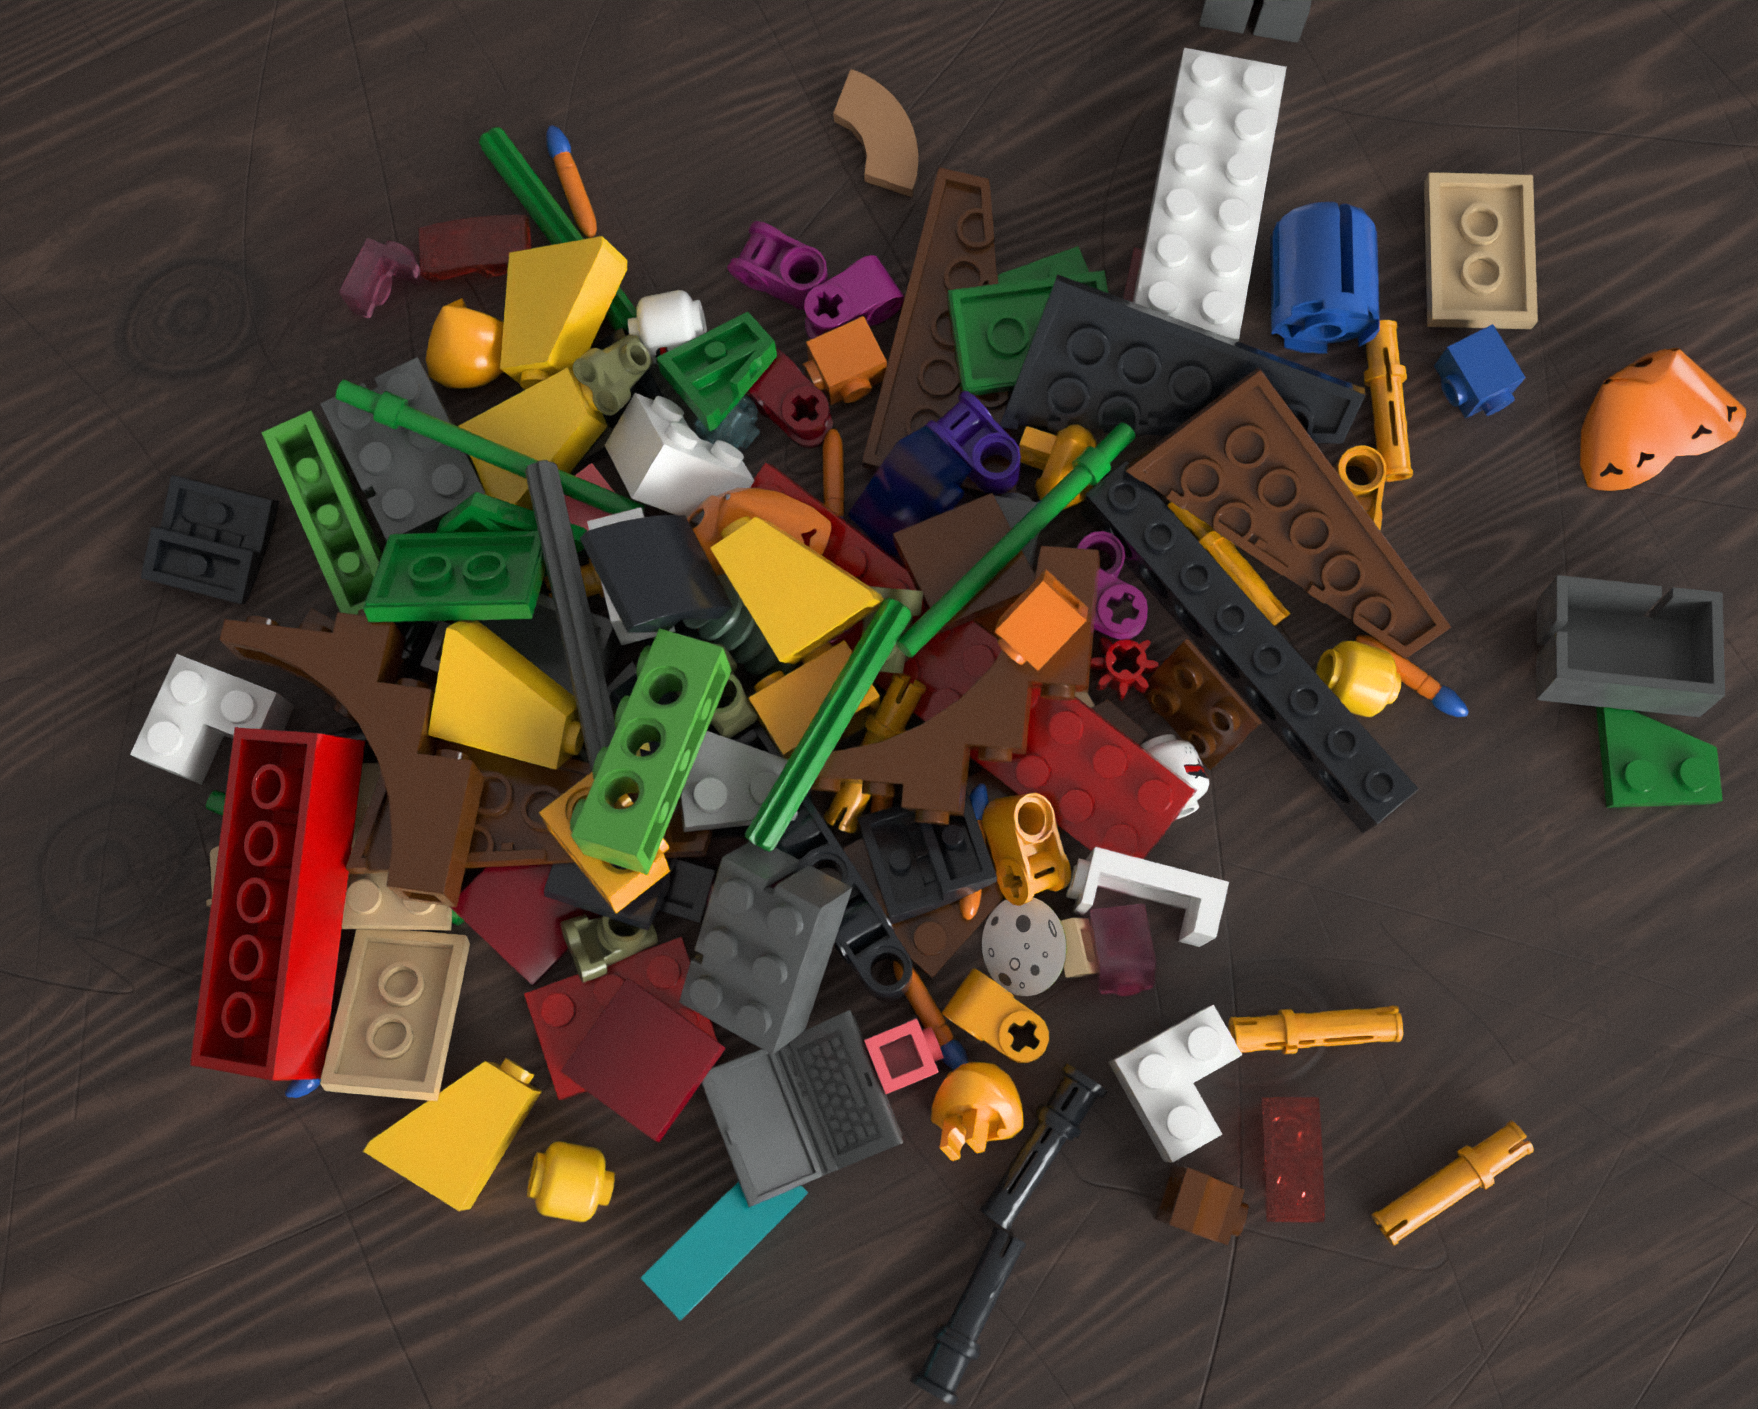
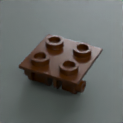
M1188 638L1178 646L1147 680L1149 687L1143 695L1149 701L1152 709L1162 716L1183 740L1193 744L1200 760L1209 770L1214 768L1227 754L1247 739L1246 737L1262 723Z

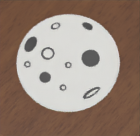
M1034 897L1030 902L1021 906L1013 905L1008 900L1001 902L988 917L982 935L983 958L991 977L1007 991L1019 996H1033L1042 993L1052 986L1059 977L1066 959L1067 944L1063 926L1056 913L1046 903Z

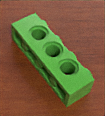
M310 410L261 433L340 613L357 615L358 610L363 609L383 553L328 430Z
M659 628L652 646L647 645L642 650L636 669L638 679L631 696H624L619 703L615 715L616 731L609 747H603L595 759L593 766L594 782L587 799H580L572 813L570 821L571 837L584 855L648 875L732 671L723 647ZM671 691L682 692L675 702L668 705L658 704L659 699L664 694ZM651 741L660 742L659 748L653 754L645 757L636 756L638 749L643 744ZM632 792L639 794L636 802L629 808H614L616 801L622 795Z

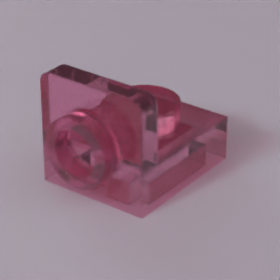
M367 238L339 293L352 312L370 319L376 306L383 305L387 300L392 288V275L417 286L420 285L424 276L414 259L415 254L408 248L394 241H387L383 245Z
M1145 904L1091 909L1090 926L1098 966L1099 993L1131 996L1143 990L1153 988L1156 958Z

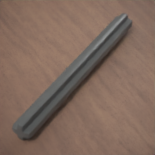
M541 460L528 465L525 474L591 772H593L594 762L599 751L603 747H609L616 727L558 467L553 462Z

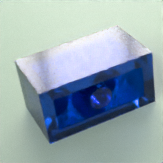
M925 425L897 441L848 513V516L892 557H896L899 553L893 543V533L951 510L963 497L965 492L960 486L972 468Z

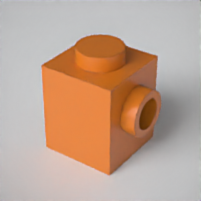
M864 316L806 342L808 361L802 364L804 372L810 382L820 391H824L830 405L841 400L845 403L857 401L869 394L872 386L882 382L884 379L887 361Z
M1046 569L999 618L995 632L1001 637L998 640V644L1018 664L1023 665L1028 661L1035 669L1039 670L1087 621L1088 607Z

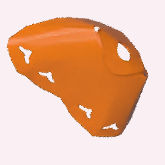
M1662 349L1648 353L1604 380L1592 401L1581 429L1580 466L1587 487L1604 491L1630 489L1659 474L1675 456L1699 455L1711 451L1736 437L1744 423L1746 408L1681 349ZM1727 405L1729 407L1736 406L1737 408L1735 412L1731 413L1730 421H1728ZM1701 424L1706 429L1712 430L1711 434L1702 433L1695 439L1691 438ZM1641 452L1654 454V458L1644 460L1642 465L1637 467ZM1609 463L1623 471L1620 475L1610 472L1606 476H1600V473L1607 468Z
M735 488L717 496L711 495L703 500L687 517L690 523L691 520L704 511L702 521L697 527L692 529L717 576L726 573L710 547L723 539L721 532L740 518L749 516L750 519L759 517L773 523L803 544L804 540L801 534L816 529V533L809 539V548L820 555L823 554L831 532V522L813 507L781 492L760 488ZM730 494V498L727 500L725 495Z

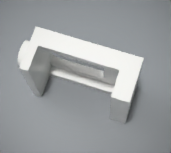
M1095 847L1086 860L1079 858L1077 865L1073 866L1066 897L1075 899L1072 914L1083 916L1093 905L1097 886L1185 909L1178 942L1201 947L1217 936L1229 882Z

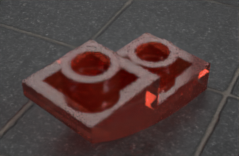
M495 215L451 220L420 227V276L434 283L475 271L487 279L507 274L509 253L531 249L530 219L525 215Z
M1262 1097L1261 1120L1266 1222H1324V1172L1319 1097Z

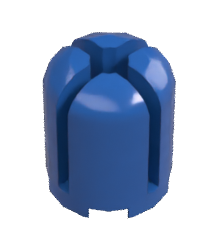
M1336 202L1309 203L1294 208L1285 214L1275 225L1270 237L1271 334L1277 333L1284 337V348L1302 353L1325 354L1328 353V343L1344 342L1354 338H1358V347L1373 340L1380 330L1378 245L1374 222L1363 209L1346 203L1338 207Z

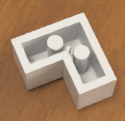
M635 393L605 444L632 499L674 515H685L687 518L703 500L711 495L717 496L735 488L751 487L754 479L742 461L744 458L743 454L737 448L721 440H716L712 444L700 439L689 428L683 418L684 411L671 400L661 396H657L655 400ZM730 494L725 495L726 499L728 500L730 498ZM704 511L691 521L700 524L704 517Z
M176 654L130 755L152 766L202 785L224 736L233 739L235 727L284 731L295 705L274 691Z
M1214 1005L1203 1008L1108 1062L1163 1161L1173 1163L1222 1135L1196 1089L1194 1082L1242 1056V1053Z

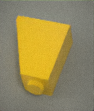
M603 236L509 253L500 369L517 381L523 389L526 390L567 367L573 370L574 362L590 349L627 271L628 260Z
M567 367L458 427L538 461L548 460V462H553L557 465L558 469L570 473L608 426L602 412L596 408L593 402L591 388L578 381L573 370ZM470 456L486 495L533 510L527 479Z
M749 516L734 521L721 532L723 539L710 547L780 662L798 663L876 611L884 600L880 593L773 523L759 517L750 519Z
M460 620L446 628L428 731L429 736L555 770L573 755L579 754L584 738L575 697L478 620Z
M505 1058L501 1066L494 1062L484 1061L441 1091L438 1101L428 1100L369 1141L363 1152L456 1210L471 1209L542 1091L530 1084L534 1074L514 1061Z

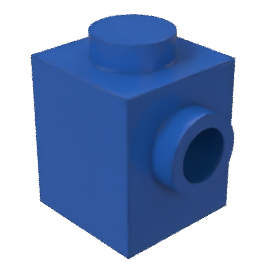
M1493 324L1447 347L1434 365L1442 379L1441 387L1446 399L1451 405L1459 407L1465 419L1482 410L1486 416H1490L1507 407L1515 400L1512 393L1526 378Z

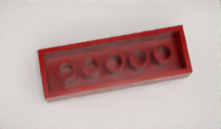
M234 728L190 1061L191 1066L272 1081L321 1079L325 1064L349 874L345 868L352 850L365 741L319 733Z

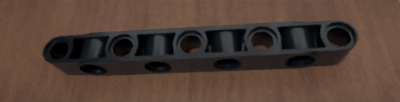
M683 619L674 625V633L706 642L701 638L698 629H689L683 622ZM655 637L640 640L643 649L647 645L652 646ZM671 691L672 695L677 700L679 696L675 691ZM725 704L721 708L727 707L730 704ZM758 720L730 738L782 757ZM710 723L707 731L720 735ZM806 795L797 810L798 815L796 819L789 823L775 847L799 859L797 870L788 876H792L808 865L818 870L830 867L841 874V882L851 886L852 891L834 946L844 961L850 964L865 989L874 998L881 1001H893L901 998L909 990L912 982V961L909 954L896 936L881 906ZM883 959H891L902 967L904 973L896 984L883 986L872 978L871 971L873 966Z

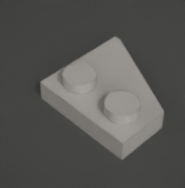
M707 731L679 798L683 832L750 825L788 760ZM796 811L794 817L792 818V820H795V819H796V817H797V815H798V814H797V811Z

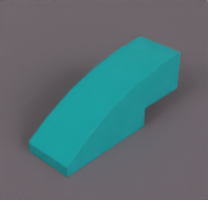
M738 1182L641 1279L681 1321L809 1192L801 1185L748 1207Z

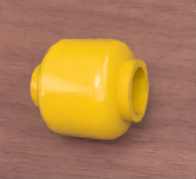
M1342 641L1333 649L1326 650L1320 657L1315 671L1351 713L1365 717H1372L1381 712L1387 704L1393 703L1401 688V676L1399 673H1396V664L1392 655L1384 649L1356 641Z
M561 1141L554 1142L547 1148L545 1153L537 1152L529 1177L527 1197L535 1199L537 1211L544 1216L585 1222L592 1218L598 1205L608 1206L613 1191L615 1173L605 1170V1158L601 1150Z

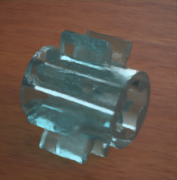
M745 394L716 429L709 432L698 418L694 423L697 427L696 434L700 439L712 444L716 440H721L737 449L741 447L746 450L760 433V430L754 425L758 419L757 406Z

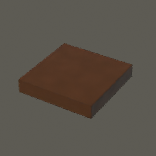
M993 493L893 533V543L916 590L923 591L922 602L928 611L1011 528ZM1021 550L938 631V634L1014 603L1035 580V574L1023 551Z

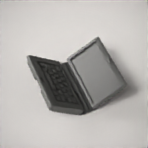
M851 1010L805 1030L773 1055L761 1049L711 1068L701 1083L748 1207L904 1143L901 1137L903 1136L887 1095L882 1090L864 1038Z

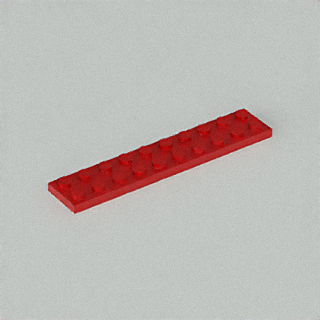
M768 463L763 465L750 488L781 492L813 507L831 522V532L827 546L822 554L823 557L868 586L916 590L906 567L776 467ZM816 529L801 534L806 546H810L809 539L816 533ZM923 602L921 609V617L927 612ZM914 616L912 625L921 617ZM975 619L941 634L937 632L912 658L905 662L903 674L910 676L911 679L902 694V698L910 683L913 684L915 680H918L924 684L926 690L921 695L913 712L925 722L959 700L991 668L1002 651L998 644L1000 638ZM862 620L829 641L832 647L845 640L853 652L862 637ZM879 672L874 682L887 691L894 673ZM1032 688L1026 754L1012 753V761L1010 763L979 760L978 750H970V757L1017 794L1037 793L1043 795L1053 807L1056 824L1090 851L1098 847L1145 860L1198 791V789L1076 696L1074 700L1070 701L1046 699L1040 697L1041 689Z

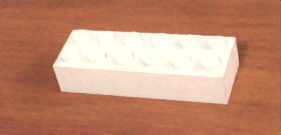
M1184 48L1175 81L1133 303L1239 341L1286 67Z

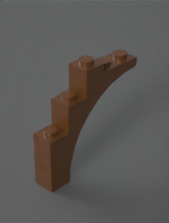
M1041 546L1035 580L1047 569L1088 607L1087 621L1039 670L1035 669L1028 661L1023 665L1018 664L1002 650L991 668L959 700L922 725L882 742L832 751L810 789L840 792L841 782L862 784V794L895 797L896 787L903 788L901 807L908 811H915L916 822L949 825V815L964 816L970 750H978L979 760L1010 763L1012 761V753L1026 754L1032 688L1041 689L1040 697L1052 700L1070 701L1074 700L1075 692L1088 693L1100 568L1098 550Z
M364 609L358 610L357 615L337 612L333 631L315 623H301L299 629L283 627L274 620L260 616H248L245 622L225 619L219 640L238 659L276 667L316 685L344 706L358 722L378 759L389 797L392 846L387 887L401 900L457 907L485 777L474 762L470 761V756L454 750L440 749L437 750L436 756H434L438 738L429 736L428 731L435 693L428 684L418 680L400 678L396 682L406 640L394 622H368Z

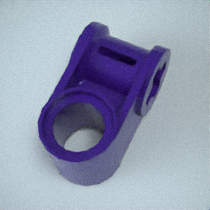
M964 390L958 395L959 402L937 422L930 420L924 425V429L937 448L947 458L954 461L978 488L985 493H993V495L1004 494L1013 489L1019 479L1021 463L1019 446L993 419L985 406L973 394ZM999 455L1005 457L1011 465L1003 472L993 473L986 470L982 463L990 456Z

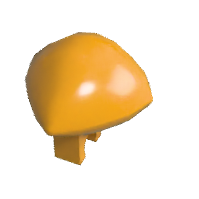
M462 298L443 306L434 322L428 341L426 363L429 377L447 388H478L495 380L503 372L500 369L504 322L483 312L466 308Z
M1072 424L1068 428L1052 435L1026 426L1019 444L1021 463L1043 470L1041 478H1038L1035 484L1040 500L1073 469L1072 462L1088 446L1095 448L1098 445L1089 429H1085L1078 424ZM1088 484L1064 509L1083 501L1085 494L1094 486Z
M969 1062L960 1065L948 1073L932 1103L931 1121L942 1129L940 1149L951 1161L960 1159V1150L965 1142L978 1154L985 1151L987 1141L1014 1138L1024 1127L1022 1103L1016 1086L1010 1076L994 1063Z

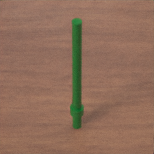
M345 379L340 382L335 396L337 400L373 414L375 422L394 430L399 426L525 479L526 467L538 461L408 406L407 399L388 391L381 395ZM558 469L565 496L611 515L640 507L643 513L645 512L646 506Z
M1121 422L1095 448L1088 446L1072 462L1073 469L898 639L896 645L907 657L912 658L1088 484L1096 485L1111 470L1110 463L1136 438L1133 429L1126 423Z

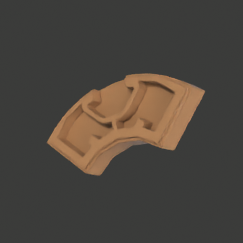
M850 69L833 113L834 122L850 130L863 145L866 157L864 182L913 197L918 176V147L910 119L901 104L885 87L863 73Z

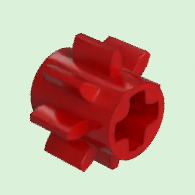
M1102 637L1098 647L1105 657L1092 658L1090 669L1100 671L1102 678L1096 689L1100 691L1108 686L1117 690L1119 701H1123L1128 689L1133 686L1137 691L1144 694L1149 685L1141 674L1153 673L1158 668V662L1147 660L1145 652L1151 642L1145 640L1138 644L1128 639L1119 640L1112 644L1109 639ZM1127 658L1133 661L1134 665L1130 671L1124 669L1117 673L1112 668L1116 659L1120 662Z

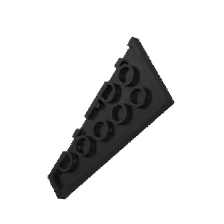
M1057 274L1002 416L1000 426L1007 429H1018L1019 426L1047 427V430L1061 431L1072 424H1078L1085 429H1102L1104 433H1110L1119 423L1123 422L1129 425L1134 433L1138 435L1167 436L1259 367L1315 443L1343 444L1366 394L1364 388Z

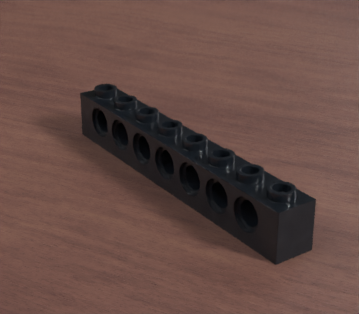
M1125 461L1085 494L1080 513L1097 532L1112 533L1121 541L1125 551L1124 563L1359 830L1364 833L1379 824L1419 788L1150 486L1125 471V466L1129 464Z

